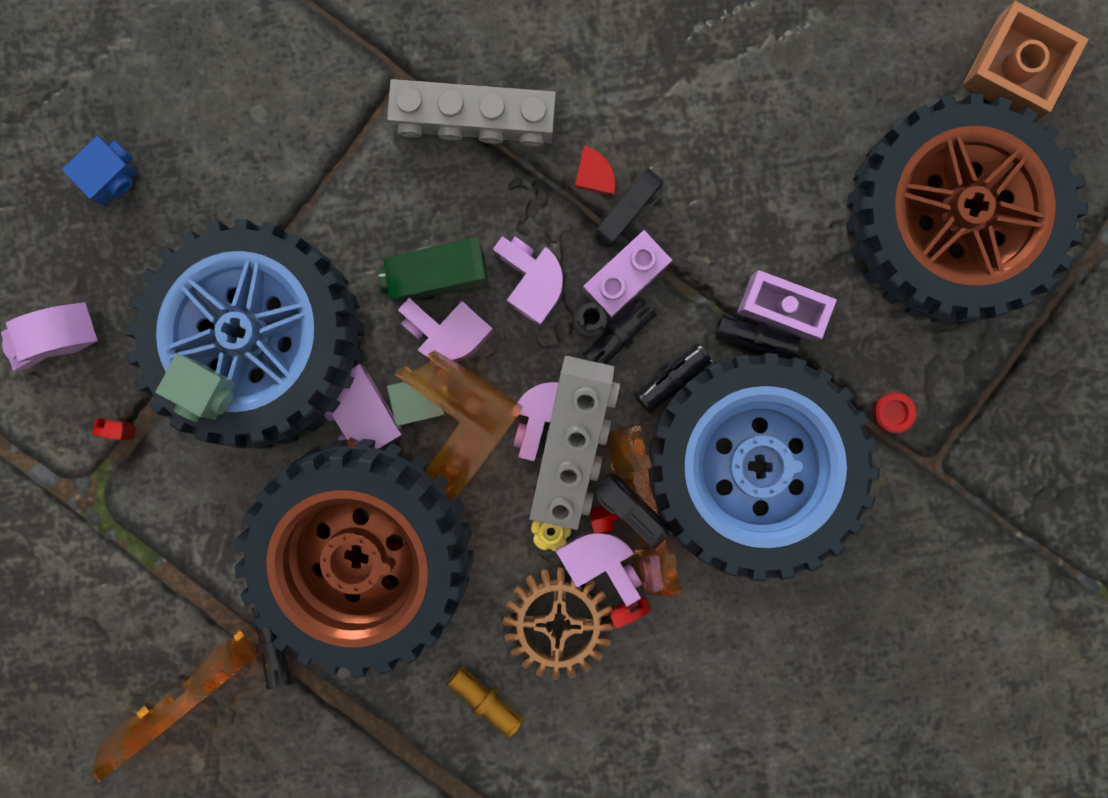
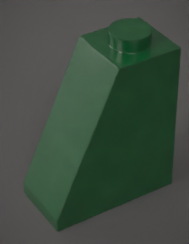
M479 237L383 258L385 269L378 270L382 294H389V299L394 303L405 302L408 298L417 300L489 288L484 252Z

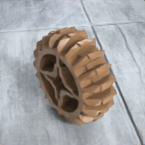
M558 567L557 580H550L548 569H542L541 577L543 583L538 584L536 579L529 575L526 578L527 585L531 589L529 592L520 586H516L514 589L516 596L522 600L521 603L514 600L507 601L506 608L517 613V615L504 616L503 624L516 627V629L505 633L504 638L505 641L509 642L519 640V643L511 649V654L515 657L523 652L527 653L522 661V667L525 669L530 667L534 660L537 661V676L542 677L546 666L552 667V679L554 680L559 679L560 668L567 667L569 678H574L576 676L574 664L579 663L581 668L588 672L591 669L590 663L586 658L588 655L598 661L603 658L601 651L595 647L596 644L610 646V638L600 634V632L614 629L613 622L601 620V617L608 616L611 613L612 608L610 605L597 606L598 603L604 600L606 594L603 590L597 591L593 595L589 593L595 585L593 579L577 588L572 578L570 581L564 580L565 570L563 567ZM554 591L553 603L548 611L535 613V615H525L528 607L535 599L545 593ZM566 592L582 599L590 609L592 618H582V615H575L568 611L566 607ZM560 603L564 621L569 619L570 624L563 625L562 632L559 635V642H556V632L553 631V625L548 627L547 621H554L555 614H557V605ZM525 628H534V631L545 633L551 641V654L536 647L529 639ZM583 631H591L587 640L578 649L563 654L564 643L569 636L578 633L582 634Z

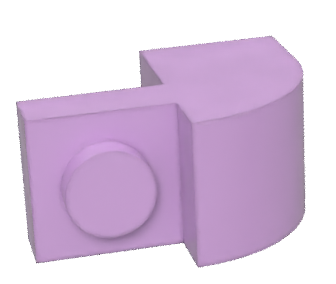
M502 236L493 248L494 255L524 276L507 299V302L541 327L558 304L561 296L563 278L559 262L546 247L535 260L531 257L534 250L523 241L514 237L510 242Z
M410 298L398 309L406 317L401 324L418 339L424 334L428 337L418 351L439 362H458L470 357L494 332L493 328L463 301L459 303L440 325Z
M85 302L50 307L19 316L6 322L7 329L1 332L3 338L2 348L4 354L10 360L13 371L28 369L48 357L76 353L98 341Z
M549 382L537 385L528 390L518 401L513 413L529 417L527 425L519 423L513 447L520 448L518 457L535 461L545 422L550 423L559 383Z
M593 531L579 534L567 541L565 545L556 549V553L577 588L606 571L626 606L641 599L636 588L643 585L631 564L623 567L620 563L634 553L629 545L617 535L610 532L594 534Z

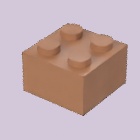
M1014 1L997 17L961 87L975 94H983V98L990 102H993L998 97L1010 99L1012 103L1009 110L1016 113L1028 107L1038 113L1033 121L1036 122L1052 111L1089 39Z

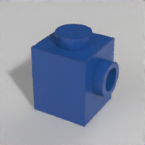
M96 136L61 169L89 199L103 206L113 197H119L128 191L132 186V179L138 174L129 163L133 156L118 141L114 140L110 144L99 136Z

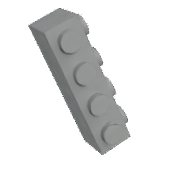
M390 79L387 121L394 132L404 137H421L422 134L438 135L439 138L444 140L457 141L462 140V137L479 138V141L498 144L503 143V140L519 141L521 145L539 147L543 146L544 143H553L556 92Z
M570 356L564 357L529 517L530 520L578 530L581 515L589 516L594 492L587 491L589 480H598L602 457L595 454L598 444L606 445L611 421L604 419L607 407L615 408L620 383L613 382L615 366Z

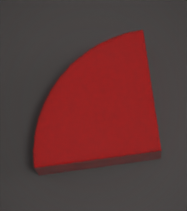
M584 146L575 188L614 196L615 177L610 164L599 152Z
M96 418L93 424L92 435L118 440H134L136 426H134V423Z
M602 505L592 507L589 514L594 534L611 531L613 529L612 522L621 519L617 514L611 513Z
M640 596L641 599L629 606H626L623 602L611 607L610 616L615 629L638 620L651 611L646 596Z

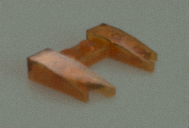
M433 350L428 354L431 362L413 371L406 364L400 367L394 375L460 422L425 470L434 480L440 474L447 479L449 484L444 492L452 500L459 496L517 418L523 406L473 372ZM352 437L347 441L348 446H356L359 443L358 440Z
M630 426L609 432L606 449L612 472H629L630 478L623 480L659 515L647 470L652 468L649 455H646L643 438H637V434L642 433L641 426ZM637 533L639 543L644 542L645 540ZM665 540L655 550L651 549L648 543V547L633 550L639 579L643 584L641 587L644 592L668 597L683 595L682 587L676 581L678 575L675 554L667 547Z
M240 629L199 662L193 676L181 685L186 691L182 696L174 701L169 695L150 711L143 706L103 740L96 753L92 776L97 783L128 761L259 655Z

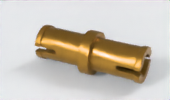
M463 665L452 674L445 685L472 707L471 712L477 718L483 716L506 739L510 738L518 730L524 720L521 715H518L497 696L498 691L495 688H487L467 671Z

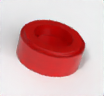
M898 392L881 396L873 407V419L876 425L889 433H901L908 430L914 424L917 415L916 406L912 399Z

